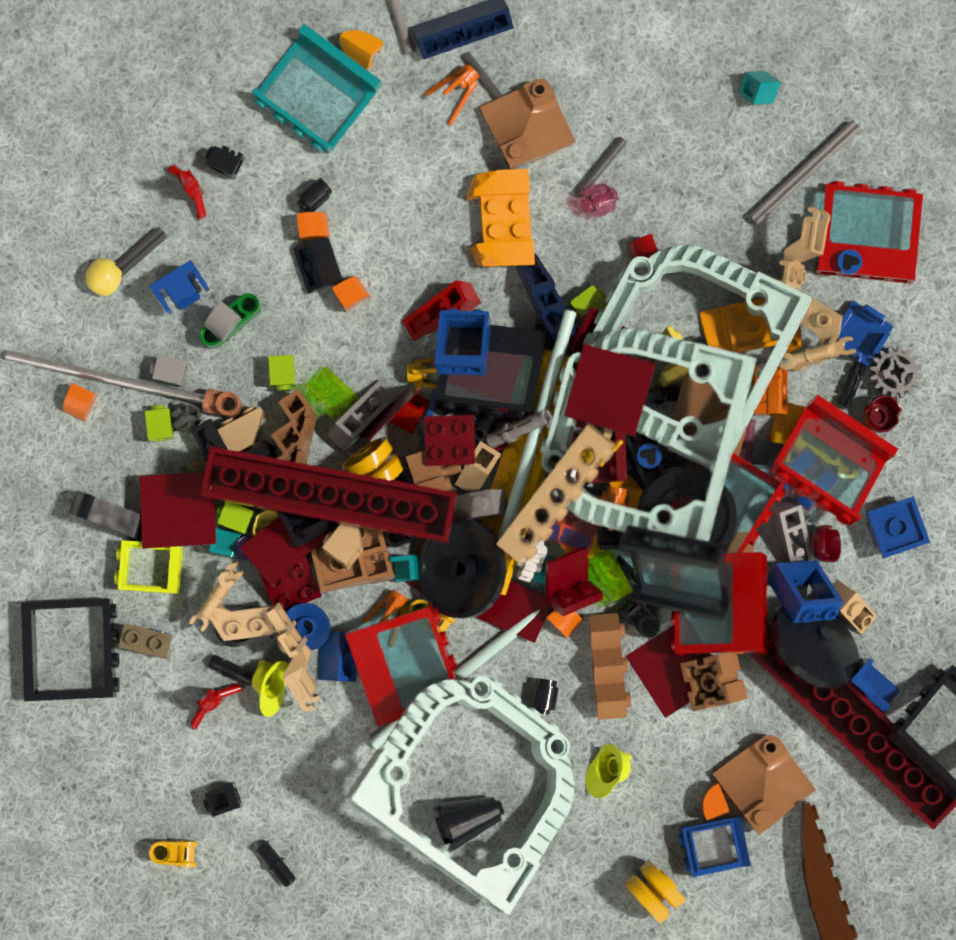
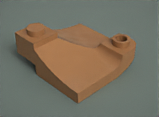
M544 79L530 81L518 90L480 107L485 122L509 169H517L530 162L534 163L576 143L557 103L556 96L550 84ZM537 87H542L544 89V92L542 94H537L535 92V89Z
M684 376L672 419L680 422L685 417L693 416L699 419L702 425L716 423L728 419L731 404L721 402L717 392L710 383L700 384L693 381L692 378ZM690 425L685 427L683 432L687 436H693L697 433V429ZM746 429L733 452L737 456L740 454ZM732 462L729 463V465L736 466V464Z
M361 527L363 552L349 570L324 552L322 548L324 546L323 542L311 551L322 594L395 579L392 562H390L389 558L390 554L382 531Z
M765 735L712 773L758 835L778 822L788 811L816 790L791 757L781 740L773 735ZM768 743L774 744V751L768 752L766 750Z

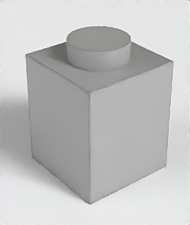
M158 355L157 360L152 361L150 374H153L152 378L155 381L184 387L189 363L184 360Z

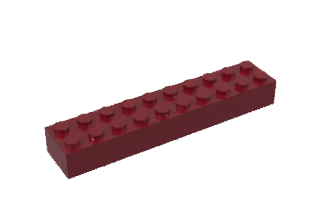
M210 446L200 496L208 499L447 544L449 543L458 496L457 492Z
M772 633L768 636V654L758 655L753 652L749 656L927 828L934 830L956 807V799H951L888 738L893 731L891 728L893 722L850 681L839 688L825 689L803 680L789 668L780 656L773 641Z

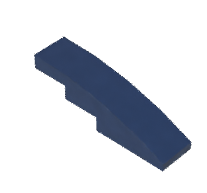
M534 254L535 265H517L515 268L541 322L551 339L556 340L565 311V303L555 290V282L537 254ZM573 324V328H572V331H571V335H572V334H575V325H574V324Z

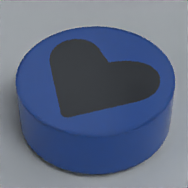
M845 250L837 258V267L845 275L855 274L862 266L861 255L855 250Z
M645 444L639 448L636 457L640 466L652 469L660 463L662 454L656 445Z

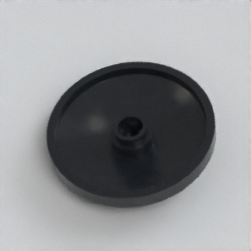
M453 520L448 544L426 540L422 547L418 564L420 586L428 602H431L433 608H438L439 612L451 618H473L479 616L494 605L503 590L506 579L505 554L503 549L497 545L499 540L496 535L485 525L473 520Z
M783 606L775 613L771 627L773 641L780 656L794 673L808 683L825 689L839 688L853 678L859 666L858 649L850 631L837 616L833 620L793 623Z

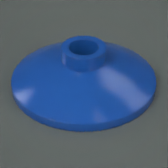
M300 603L287 611L286 614L289 619L296 621L295 628L300 636L307 638L305 644L311 650H316L325 644L330 636L331 624L327 614L320 607L311 603ZM305 621H310L313 626L311 628L307 627Z

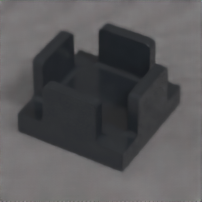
M275 511L296 549L339 526L335 522Z

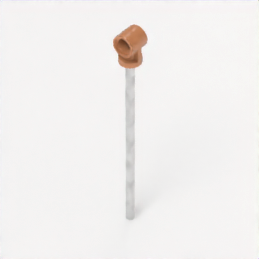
M7 350L5 354L6 360L203 404V412L223 416L227 419L237 418L243 410L241 400L233 392H223L208 388L205 395L10 350ZM226 401H235V407L232 410L225 411L223 409Z

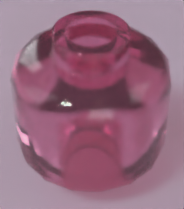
M605 183L584 190L583 197L581 198L582 209L586 215H591L593 218L602 217L615 210L618 194L614 188H610Z

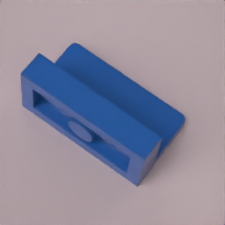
M331 631L328 640L320 647L319 680L356 682L357 667L345 635L346 632Z

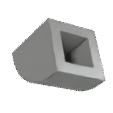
M220 301L206 319L204 326L223 342L242 319Z

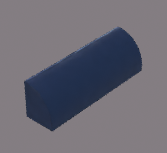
M487 0L412 26L411 28L421 56L425 60L514 29L505 0Z

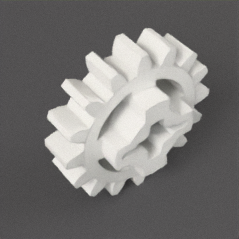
M530 532L528 539H524L526 542L531 541L533 537L532 532ZM541 540L537 545L536 549H538V552L531 561L516 562L519 569L517 579L530 582L534 572L541 571L548 549L544 545L545 542Z

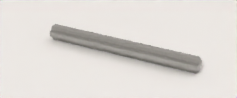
M851 120L750 214L751 221L759 225L861 129L854 120Z

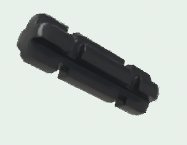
M859 362L853 364L851 368L852 373L849 374L842 390L843 395L840 396L837 403L838 406L845 409L850 408L853 402L852 397H855L862 379L860 377L865 372V365Z
M218 655L212 656L209 668L216 671L219 669L221 670L220 673L236 681L240 679L242 680L241 683L247 686L252 685L254 672L244 671L243 667L229 660L223 661V658Z

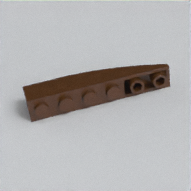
M808 801L802 802L800 844L803 878L809 906L820 940L857 939L856 929L853 924L849 925L847 915H850L849 907L846 900H841L839 891H842L838 876L834 877L831 868L835 867L830 852L826 853L823 845L827 843L823 829L818 830L816 820L819 819L815 805L811 806Z

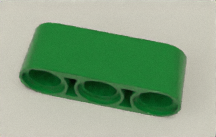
M245 293L228 306L242 320L223 342L219 338L215 342H207L206 335L210 331L205 326L201 329L200 339L206 347L217 349L260 313L261 304L254 294ZM248 300H253L256 303L252 311L243 310V305Z

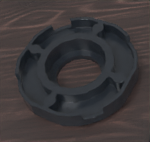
M682 464L666 468L646 484L640 494L637 509L651 512L658 505H672L675 500L687 496L706 502L713 473L704 467ZM723 485L709 542L724 544V546L727 545L732 537L737 518L734 497L725 485ZM662 510L658 517L659 521L663 524L669 522L668 511ZM671 561V562L678 563V564H685V563H680V562Z

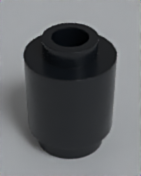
M319 178L316 181L310 182L297 194L299 200L296 203L304 212L308 210L315 212L330 198L329 195L333 191L323 179Z
M538 678L537 684H534L531 707L536 708L535 710L540 714L550 715V710L555 711L559 690L557 681Z

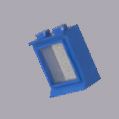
M739 815L680 827L681 833L677 834L680 848H685L686 857L682 858L685 873L690 872L692 878L751 866L742 820Z

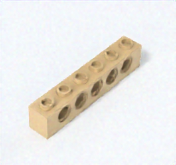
M587 425L500 538L497 545L519 563L526 560L531 561L538 552L536 547L540 541L545 542L553 532L551 527L554 523L562 521L568 513L566 508L570 502L573 501L575 503L584 492L581 489L587 481L590 483L599 472L597 467L602 461L606 463L613 455L614 451L612 448L615 443L595 427ZM587 449H590L594 455L590 463H586L583 460V453ZM571 469H575L578 473V479L575 483H571L568 480L567 475ZM557 488L563 493V499L559 503L555 502L552 497L554 490ZM541 508L545 509L548 513V518L545 522L539 521L537 517L538 511ZM526 528L530 529L533 534L530 542H526L522 536Z

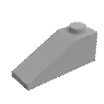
M379 380L334 424L328 437L346 452L398 395L383 381Z
M489 489L457 496L453 520H476L505 515L507 508L505 490Z
M790 496L782 498L779 504L774 502L769 509L773 512L770 520L786 563L813 561L802 505Z

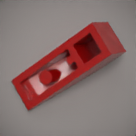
M455 280L405 318L403 323L412 340L417 341L438 330L440 310L458 309L460 311H471L481 304V301L471 283Z

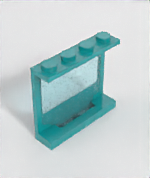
M303 24L298 30L300 35L260 88L258 90L254 88L251 93L255 98L253 102L263 110L266 107L274 112L272 116L282 124L285 122L293 126L291 130L302 139L306 136L312 141L311 145L321 153L325 150L330 154L382 87L380 79L306 24Z

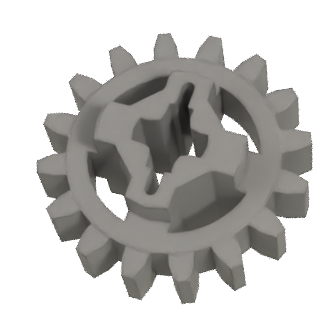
M890 346L887 348V354L881 350L878 353L880 359H872L875 366L870 367L868 371L873 372L874 375L869 378V381H876L877 384L873 389L881 388V396L889 393V396L895 397L898 394V397L902 399L905 396L904 392L909 395L913 393L911 387H919L920 384L916 379H921L923 375L917 373V370L922 368V365L915 364L918 356L911 358L909 356L910 349L903 353L902 347L898 346L894 352ZM899 358L905 360L908 364H903L899 361ZM887 359L886 369L880 372L882 363ZM894 368L896 371L900 370L901 372L897 377L890 373ZM911 374L909 383L906 386H904L905 377ZM886 380L891 383L893 388L887 386L883 381Z

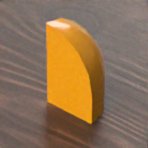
M359 30L345 31L340 34L339 39L342 51L367 71L373 65V55L376 52L380 53L384 44L377 37Z

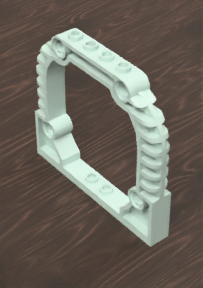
M675 245L654 253L649 259L643 256L636 257L630 262L627 269L623 268L617 278L619 284L616 290L612 289L606 299L608 305L604 312L600 311L594 322L597 326L593 333L589 332L583 345H591L603 335L620 330L640 293H647L653 290L659 284L663 274L682 271L698 275L745 298L747 311L751 315L762 316L768 326L771 338L778 341L767 363H761L755 375L759 378L755 386L750 384L746 398L747 401L732 451L733 454L811 304L812 297L759 271L755 273L708 249L695 245ZM639 267H645L648 270L643 276L635 274V270ZM754 297H761L765 303L761 306H755L751 300ZM644 406L637 432L668 447V450L710 470L713 457L717 458L720 448H716L719 434H724L727 419L702 425L696 417L688 416L678 422ZM690 425L694 426L697 429V433L693 436H687L683 432L684 428Z
M620 329L603 335L590 346L619 354L641 355L687 367L693 381L700 384L710 383L717 392L721 402L731 404L724 434L720 433L717 439L716 448L720 449L717 458L713 457L710 472L713 475L706 502L695 500L678 510L671 505L663 504L656 506L651 512L602 500L588 493L582 487L583 494L575 503L571 501L567 508L577 517L587 522L625 532L627 526L630 525L709 541L757 359L641 329ZM581 353L573 354L568 359L566 367L563 366L561 369L559 380L562 381L560 391L557 390L554 396L553 405H556L554 415H551L552 423L547 425V429H550L548 438L544 439L541 445V453H543L542 466L548 473H551L554 469L551 465V459L555 455L562 459L571 446L577 420L565 417L564 413L577 371L576 364L580 360ZM702 364H706L709 368V373L706 377L699 378L697 368ZM571 469L567 475L571 483L577 481L575 469ZM557 488L556 491L560 499L562 500L563 493L560 489ZM662 510H666L670 514V520L667 524L659 521V513Z
M479 676L469 678L466 681H440L423 689L411 701L382 747L375 751L344 800L499 914L509 915L539 868L540 863L538 861L568 816L570 807L573 804L575 781L571 770V762L566 756L570 750V744L568 739L558 732L560 730L558 726L549 721L545 722L540 718L541 714L537 710L524 706L521 703L520 697L513 693H507L502 689L503 685L493 678L489 679ZM477 683L481 687L480 695L475 693V685ZM456 701L468 709L489 710L530 741L534 759L547 771V790L541 805L514 847L499 849L495 854L494 863L481 868L471 869L470 873L449 859L451 855L447 851L439 847L436 849L430 845L431 840L421 833L417 835L397 820L402 813L400 786L404 785L410 777V770L406 765V761L436 715L445 706ZM553 741L557 746L555 753L551 750V743ZM393 767L398 772L395 780L390 776V771ZM510 854L513 856V864L511 866L507 863V858Z

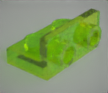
M327 367L311 383L308 382L305 386L309 390L307 395L316 404L321 401L327 407L324 411L333 420L337 417L340 419L360 399L356 393Z
M605 550L589 559L588 578L591 583L603 591V600L601 601L605 608L632 592L629 582L610 550Z

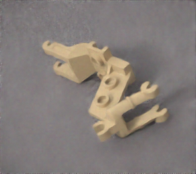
M814 207L807 208V211L813 213V216L804 218L800 239L784 250V261L780 260L779 265L783 266L781 280L777 281L796 290L801 289V285L804 284L806 279L805 265H802L801 262L821 256L824 253L830 214L827 211L818 210ZM812 297L811 304L800 324L818 335L820 346L811 349L806 348L805 351L794 354L785 353L783 358L787 359L788 363L780 364V368L802 371L808 365L820 364L822 361L833 359L843 354L848 356L855 354L856 349L846 350L844 347L846 342L853 340V337L847 336L839 340L842 315Z
M231 562L226 567V570L219 575L215 588L209 592V597L200 611L193 615L189 623L192 625L196 619H202L204 625L200 631L203 632L211 620L224 641L267 636L278 632L277 643L283 653H287L292 658L282 678L298 701L301 710L305 712L312 711L315 708V704L308 705L306 702H317L321 695L312 694L316 690L317 685L307 671L312 653L311 649L305 644L307 638L300 636L295 628L296 621L289 619L279 602L271 606L234 611L224 608L221 602L229 594V589L236 583V579H239L244 573L243 570L235 572L234 568L238 565V562Z

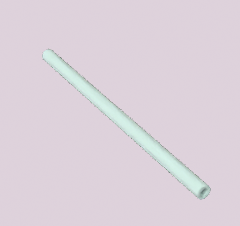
M564 311L535 413L543 409H549L576 318V312ZM543 427L528 433L498 540H500L517 518Z
M540 610L530 614L509 630H505L455 670L457 678L462 677V680H464L518 637L516 634ZM399 720L389 723L369 739L375 749L384 744Z

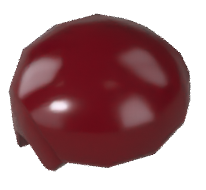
M889 395L872 398L864 407L863 420L865 425L876 433L891 431L899 423V414L902 411L901 405L896 398Z
M831 525L818 526L810 538L811 552L821 562H837L840 558V533L836 529H831Z

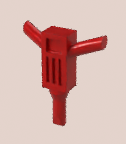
M176 165L170 166L167 171L178 178L190 199L194 201L198 220L205 218L207 214L202 198L204 192L191 171H182Z
M238 683L220 690H209L196 701L199 707L190 724L197 730L204 715L224 701L223 698L244 690Z

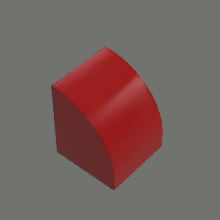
M652 233L640 237L627 245L632 260L640 256L649 259L651 255L658 252Z
M416 394L393 417L391 423L413 434L425 414L430 401Z

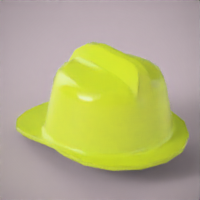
M261 660L252 677V686L260 695V711L266 717L275 715L282 705L286 687L282 677L289 666L286 661L280 660L272 663Z
M608 743L603 745L586 772L585 783L589 794L594 798L601 799L606 797L617 783L625 781L631 771V754L619 750L614 744Z

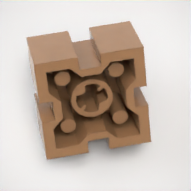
M425 451L406 457L415 485L453 491L449 476L462 472L460 465L446 467L427 466Z
M721 653L680 663L685 683L690 682L692 691L687 692L692 712L748 699L743 679L738 680L736 672L741 670L737 653Z

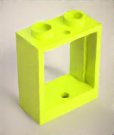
M122 540L121 546L117 547L116 559L120 560L119 570L115 571L114 583L118 585V590L180 594L183 547L149 548L152 550L170 551L167 587L128 584L131 548L142 549V542Z

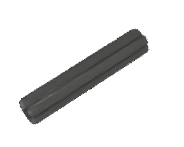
M156 228L115 264L122 271L121 278L167 238L166 233L161 228Z

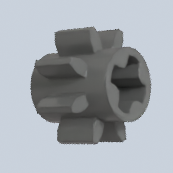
M181 402L171 413L173 426L181 432L188 430L192 433L191 431L202 422L199 408L191 403L185 406Z

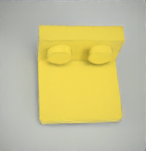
M671 325L662 332V335L682 340L677 329L674 330ZM671 363L663 368L664 370L660 372L661 376L656 380V383L665 388L687 376L689 368Z

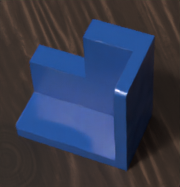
M863 658L859 662L857 672L849 681L882 713H885L891 707L890 702L897 696L900 690L871 665L874 662L871 658Z

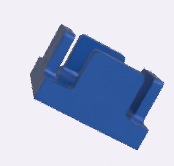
M191 260L149 285L168 315L173 313L165 301V298L168 296L172 298L180 310L187 308L201 298L192 284L195 279H198L206 292L210 290Z
M852 300L842 315L839 340L847 336L853 337V340L846 342L844 347L846 350L856 349V353L849 355V357L865 365L867 368L890 336L889 333L894 326L885 321V315L867 304L862 306Z
M914 496L866 512L870 523L867 525L875 548H879L882 559L930 543Z

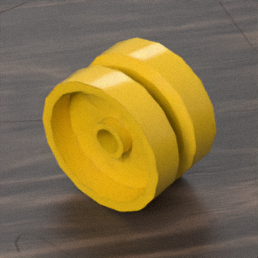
M380 437L357 450L343 463L341 468L345 472L393 480L403 471L405 465L398 455H390L392 446L385 437Z
M648 859L640 867V872L648 882L645 884L637 875L632 874L624 884L661 924L670 916L669 910L662 901L665 899L673 908H678L686 899L676 889V884L662 869L659 870Z

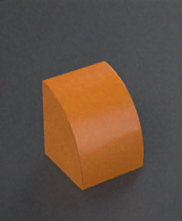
M305 212L296 214L301 242L330 237L326 213Z
M358 276L348 278L332 288L346 312L370 297Z
M72 383L64 400L63 412L85 422L98 395Z
M555 610L546 618L566 638L584 621L576 612L563 617Z
M717 782L706 789L701 800V810L705 820L729 812L724 795Z

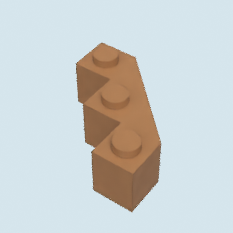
M297 388L278 402L291 421L272 433L271 436L283 453L277 459L307 464L317 415Z
M618 613L589 615L597 719L626 718L627 707H631L630 692L625 693L624 672H628L627 657L622 658L621 638L625 637L624 623H619Z

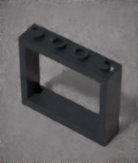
M113 599L21 603L24 702L117 697V692H120L119 685L121 684L120 678L116 677V667L120 665L119 653H115V643L119 641L118 628H114V618L118 617L117 604H113ZM102 607L105 690L38 693L35 610Z
M951 665L944 671L940 668L932 676L934 682L931 685L927 684L918 693L920 696L918 701L914 700L905 709L906 716L898 718L891 726L893 731L888 738L954 800L956 799V779L906 732V729L943 684L947 685L956 694V667Z

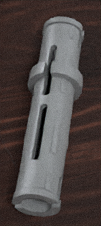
M543 409L513 424L506 423L501 429L487 434V443L491 448H496L506 442H515L518 437L551 424L552 416L548 410Z

